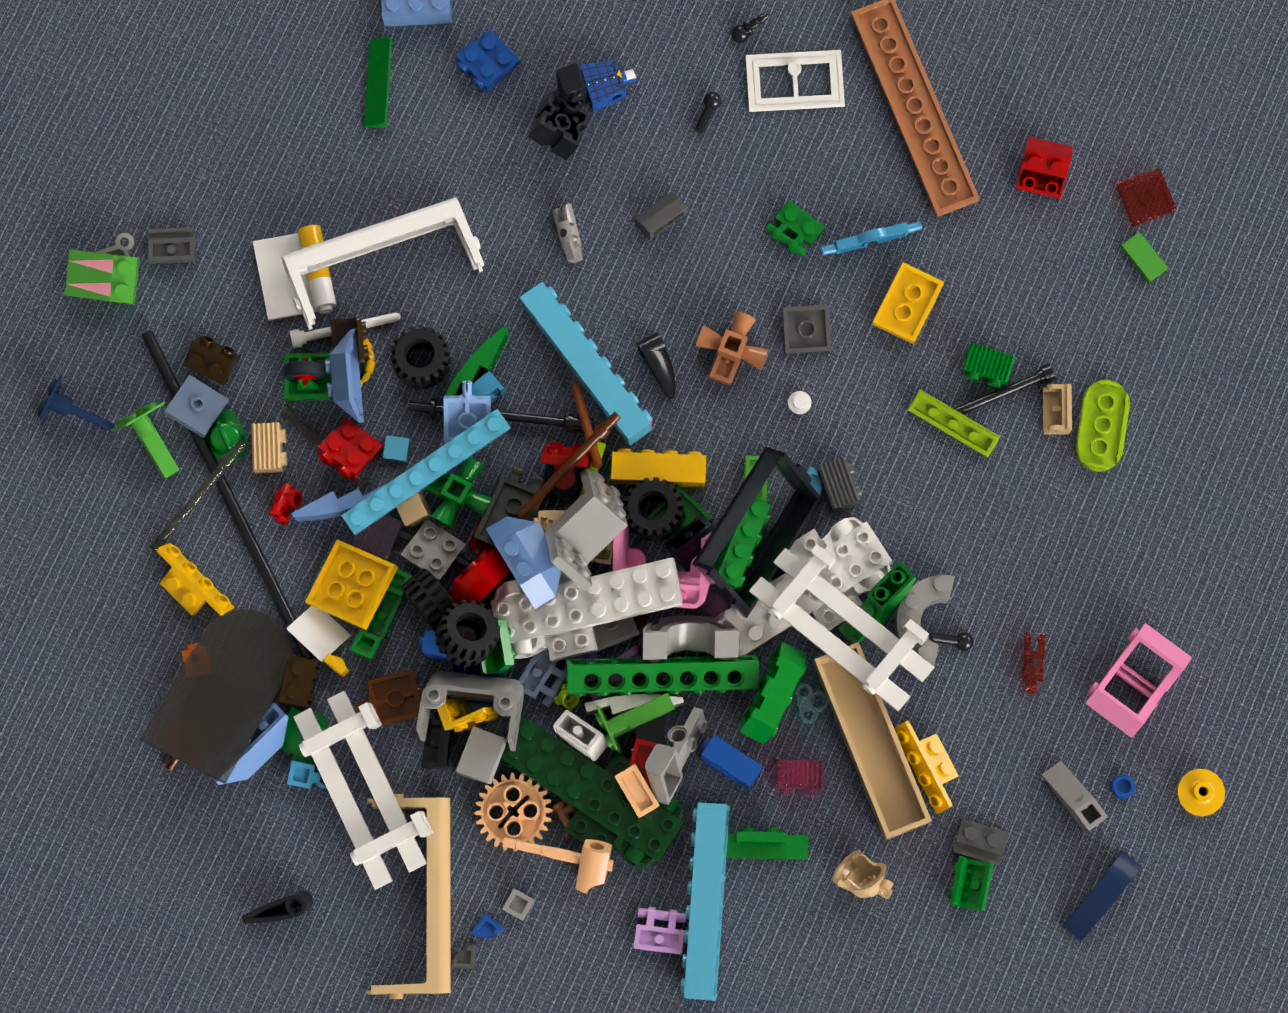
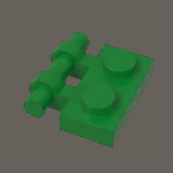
M788 200L775 216V221L781 225L775 227L769 223L765 231L772 235V239L776 242L778 240L782 242L792 254L796 253L803 257L807 250L801 244L805 242L811 247L823 233L825 226ZM786 230L797 236L796 239L793 240L786 235Z

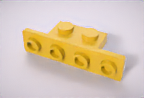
M168 543L157 549V552L172 566L160 584L191 616L197 614L206 602L221 616L235 608L230 603L229 598L221 594L214 587L212 581L204 577L197 570L196 565L188 561L181 554L178 547Z
M907 720L894 728L901 747L920 785L923 787L930 805L936 814H939L952 807V803L942 784L957 778L958 774L937 733L919 741L910 722Z

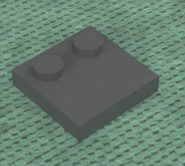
M829 305L782 307L785 354L832 351Z

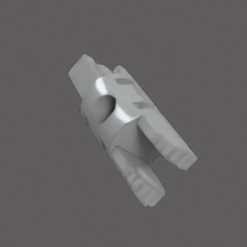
M566 203L563 205L564 212L558 208L552 212L563 253L566 254L568 262L577 263L583 260L581 239L571 203Z

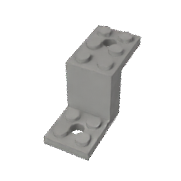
M586 467L580 473L585 493L545 531L551 562L584 591H587L592 586L591 572L588 568L589 562L628 526L625 517L627 514L623 510L624 504L620 499L621 493L613 485L609 487L605 484L604 478L597 471L592 472Z

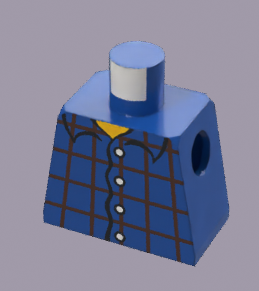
M615 60L580 65L581 75L593 112L625 98V85L636 82L633 68L620 72L618 63Z

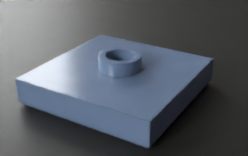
M189 375L165 409L164 414L204 438L229 402V399Z

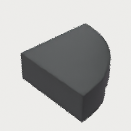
M470 945L461 949L453 958L451 968L475 970L477 945Z

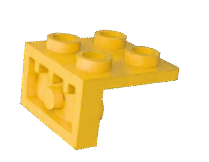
M446 699L445 703L437 708L444 729H454L455 732L471 731L473 726L478 728V723L485 721L488 723L499 718L494 707H484L471 713L469 704L463 699Z

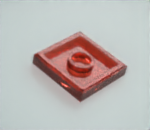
M1160 168L1116 184L1133 227L1171 214L1177 210Z

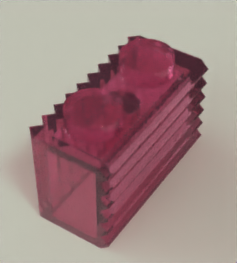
M775 760L774 790H779L780 795H794V791H803L805 796H818V792L823 791L824 761Z

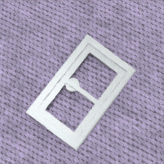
M841 50L746 55L749 112L845 107ZM829 63L831 95L799 96L797 75L801 73V65ZM788 65V73L793 77L794 97L761 98L759 67Z

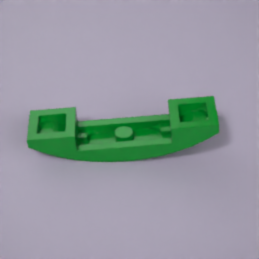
M397 569L367 630H359L350 649L351 652L370 660L374 658L405 595L402 592L401 585L409 580L412 575Z

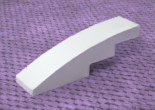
M633 694L614 696L584 704L587 715L597 713L596 706L598 705L603 710L610 708L613 717L661 695ZM670 696L675 708L684 705L683 697Z

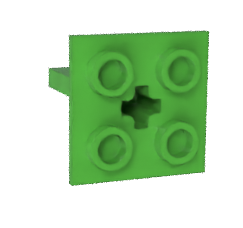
M153 401L136 409L135 413L116 421L117 426L111 429V432L131 424L163 479H166L179 471V468L147 415L165 404L164 402L156 404Z
M666 693L608 720L604 710L597 705L598 713L595 716L599 725L608 732L605 738L609 747L613 751L617 750L622 755L623 751L617 737L676 709L669 694Z

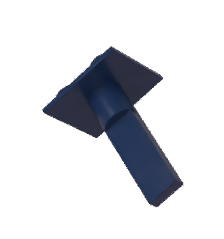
M61 375L58 380L53 379L48 389L50 397L48 401H42L37 412L39 413L40 424L43 425L49 410H52L65 417L70 413L111 432V429L114 428L113 423L72 405L73 399L58 393L63 384Z

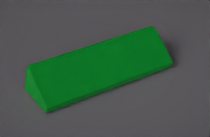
M391 37L369 41L364 127L387 128L392 58Z

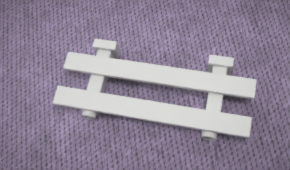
M816 544L810 551L811 559L807 564L785 548L773 563L794 580L781 593L763 577H760L749 592L769 607L770 614L776 619H784L861 681L864 690L871 695L877 694L899 712L911 696L888 678L900 664L921 682L926 679L934 669V666L912 648L917 643L922 646L927 640L929 633L910 619L903 628L905 634L899 639L819 575L824 568L829 571L835 562V558ZM805 590L809 591L887 654L877 668L873 667L795 604Z
M342 691L327 699L338 724L322 731L311 708L294 716L304 738V741L299 744V748L304 757L312 755L355 847V850L350 853L353 863L356 866L363 864L374 889L377 890L393 881L380 854L397 846L410 873L427 864L415 837L419 835L422 838H426L434 832L423 811L410 815L412 821L407 822L363 730L366 727L376 729L382 726L373 704L367 702L359 706L360 712L356 714L346 692ZM344 738L347 740L390 831L373 840L329 747Z

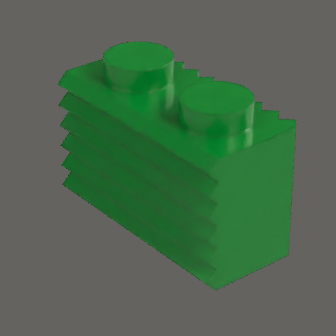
M970 343L961 373L965 374V378L972 381H978V379L987 381V385L993 388L1005 387L1015 356Z

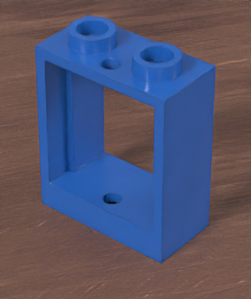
M716 735L712 739L707 737L700 748L701 761L748 792L762 772L763 766Z

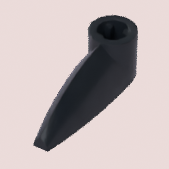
M655 332L637 342L636 346L663 392L671 400L675 397L674 370L665 343L661 336Z
M300 890L291 896L273 901L242 916L243 924L266 923L300 916L310 910L313 905V897L308 891ZM297 900H298L299 902L301 901V902H302V906H301V905H297L296 901H297Z

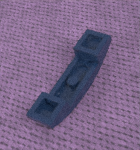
M1121 851L1106 873L1062 926L1082 941L1124 891L1141 868V865Z

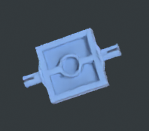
M467 380L462 381L461 395L444 396L443 398L444 443H448L491 413V396H476L472 394V381L468 380V389Z

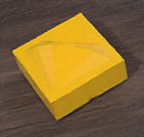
M328 653L323 659L325 664L341 677H345L349 672L344 659Z

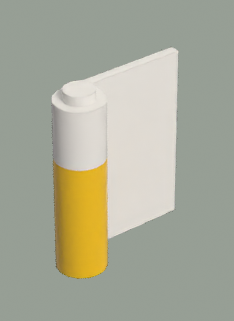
M319 225L304 226L296 234L253 241L268 321L303 315L301 310L297 311L293 302L295 294L284 269L281 255L323 242L322 231ZM329 266L301 275L313 312H319L320 314L332 312V308L336 307V300Z

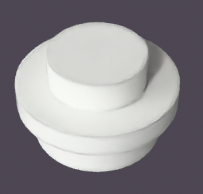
M796 391L790 395L788 407L795 414H804L811 407V398L803 391Z

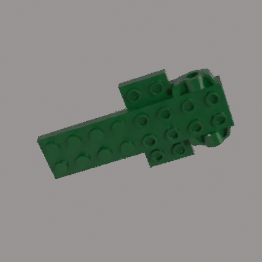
M526 717L521 720L519 725L516 751H510L507 741L500 760L577 810L563 832L584 845L586 839L609 843L612 845V849L617 851L620 857L627 863L638 869H646L652 863L655 865L659 863L683 827L684 822L681 820L683 808L674 797H672L669 805L658 802L659 807L640 818L637 816L614 777L627 769L630 764V760L618 752L615 753L604 770Z

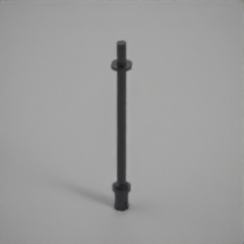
M432 398L431 404L409 401L408 410L430 413V419H434L436 413L444 414V405L437 404L436 398ZM499 411L506 421L564 427L567 432H572V430L583 431L580 418L574 416V414H569V416L563 418ZM589 418L592 430H594L595 418Z

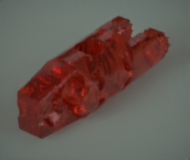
M1024 633L1022 681H1027V694H1037L1038 682H1043L1046 634L1040 633L1038 637V651H1030L1031 635L1030 633ZM1032 660L1037 661V665L1035 667L1029 666Z

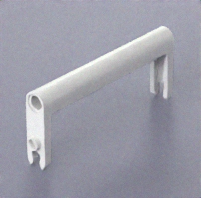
M455 197L281 255L284 269L295 294L293 298L297 311L301 310L308 329L311 330L312 325H315L314 319L316 317L301 275L450 225L455 227L473 270L483 271L482 266H484L479 252V240L476 236L473 237L457 198Z

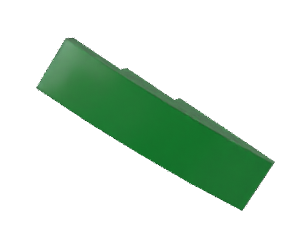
M503 326L467 360L454 378L445 396L460 395L462 381L467 380L468 389V380L472 381L473 384L477 381L481 371L484 373L492 371L509 336L507 327Z

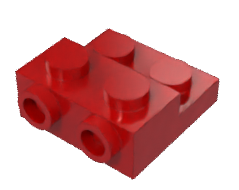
M345 418L335 431L332 430L318 446L317 455L323 463L335 467L342 477L355 481L382 450L383 445Z

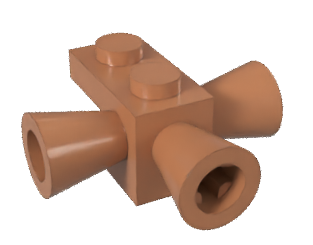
M735 311L731 331L726 329L724 336L703 325L696 347L718 350L709 379L731 386L741 359L760 371L762 370L769 349L747 346L748 337L746 335L755 323V318L746 313Z

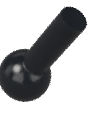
M709 92L704 97L705 108L695 128V131L703 134L713 110L718 109L721 105L722 99L716 92Z
M967 632L959 633L957 636L930 633L929 640L934 643L956 645L961 651L970 650L974 644L972 635Z

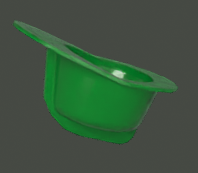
M223 409L205 437L217 458L222 461L231 462L243 456L248 442L237 416L232 411Z

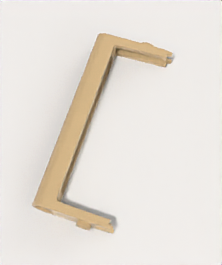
M394 794L401 809L426 810V818L434 832L427 837L426 982L420 984L371 985V990H367V994H389V999H403V994L451 993L450 798H404V794ZM367 799V803L372 804L373 809H379L374 799Z

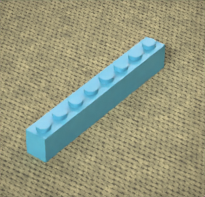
M543 282L539 283L520 297L522 306L606 416L609 417L615 411L621 417L614 426L629 446H631L652 431V417L646 409L642 411L637 405L639 401L632 391L628 393L623 387L625 382L620 375L612 373L610 370L612 366L607 358L598 355L596 344L591 338L588 340L583 335L585 331L580 323L571 320L569 309L564 303L561 305L556 300L558 296L551 286L546 287Z
M698 803L697 808L693 810V822H696V832H692L691 846L695 848L694 856L690 857L689 870L693 871L692 881L689 880L688 895H691V904L686 907V919L689 920V929H685L684 944H688L687 954H683L682 967L686 969L685 978L681 980V993H684V998L712 1001L717 999L730 806L727 804Z

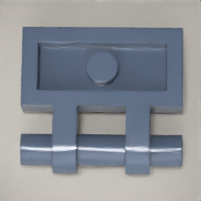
M544 650L533 656L518 681L523 686L524 694L536 700L540 692L546 695L541 704L550 708L554 698L559 695L562 685L566 683V664L562 671L556 668L559 661L552 662L549 652ZM552 674L557 679L550 689L545 684Z

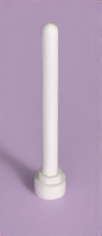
M391 313L363 319L361 322L365 321L366 328L398 322L401 316L399 313ZM330 327L304 332V330L299 331V329L291 330L290 336L293 348L303 347V344H307V341L331 336Z

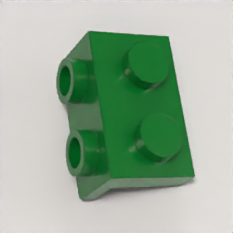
M498 619L499 621L496 625H500V632L498 633L500 637L487 659L480 661L482 674L504 673L514 665L515 653L511 649V631L507 626L506 619ZM474 631L475 640L477 641L479 639L476 632Z
M959 856L953 870L955 876L954 884L949 890L950 904L985 912L994 864Z

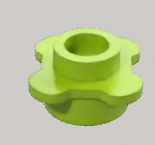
M566 684L562 685L559 695L554 698L555 704L563 705L566 710H572L580 701V697L567 693Z

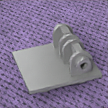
M427 519L400 556L421 569L429 570L440 581L441 578L444 579L446 577L448 568L466 544Z

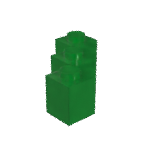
M781 641L770 656L768 671L760 680L759 689H755L753 703L741 717L740 733L762 744H765L770 737L773 738L776 735L781 717L793 699L792 694L796 685L807 669V664H805L806 653Z

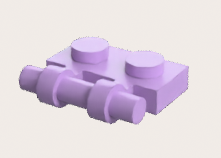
M650 906L648 909L639 908L638 917L647 918L646 925H636L634 949L682 955L685 930L675 929L676 922L686 923V913H678L674 909H670V911L656 910V907ZM654 919L669 921L668 928L654 926Z

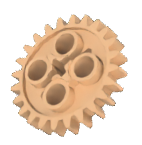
M511 773L509 780L502 774V782H498L493 778V787L485 785L488 792L487 794L479 793L484 800L483 802H476V805L481 807V810L476 811L475 815L482 818L476 824L484 825L480 833H489L486 838L488 842L495 839L494 846L497 848L503 843L504 837L534 844L535 837L543 839L540 831H549L544 824L552 822V819L546 817V815L553 812L552 809L546 808V805L552 802L551 799L543 798L548 793L546 790L539 792L541 786L538 784L533 786V781L530 779L526 782L523 774L520 775L519 779H516L514 773ZM511 789H517L520 792V796L516 801H509L507 793ZM529 796V800L517 810L519 816H511L500 829L498 827L499 824L510 815L509 808H517L522 800ZM530 805L537 807V814L532 818H528L524 814L526 807ZM497 806L503 809L502 817L493 819L491 817V810ZM518 823L521 827L519 834L510 835L508 833L509 825Z

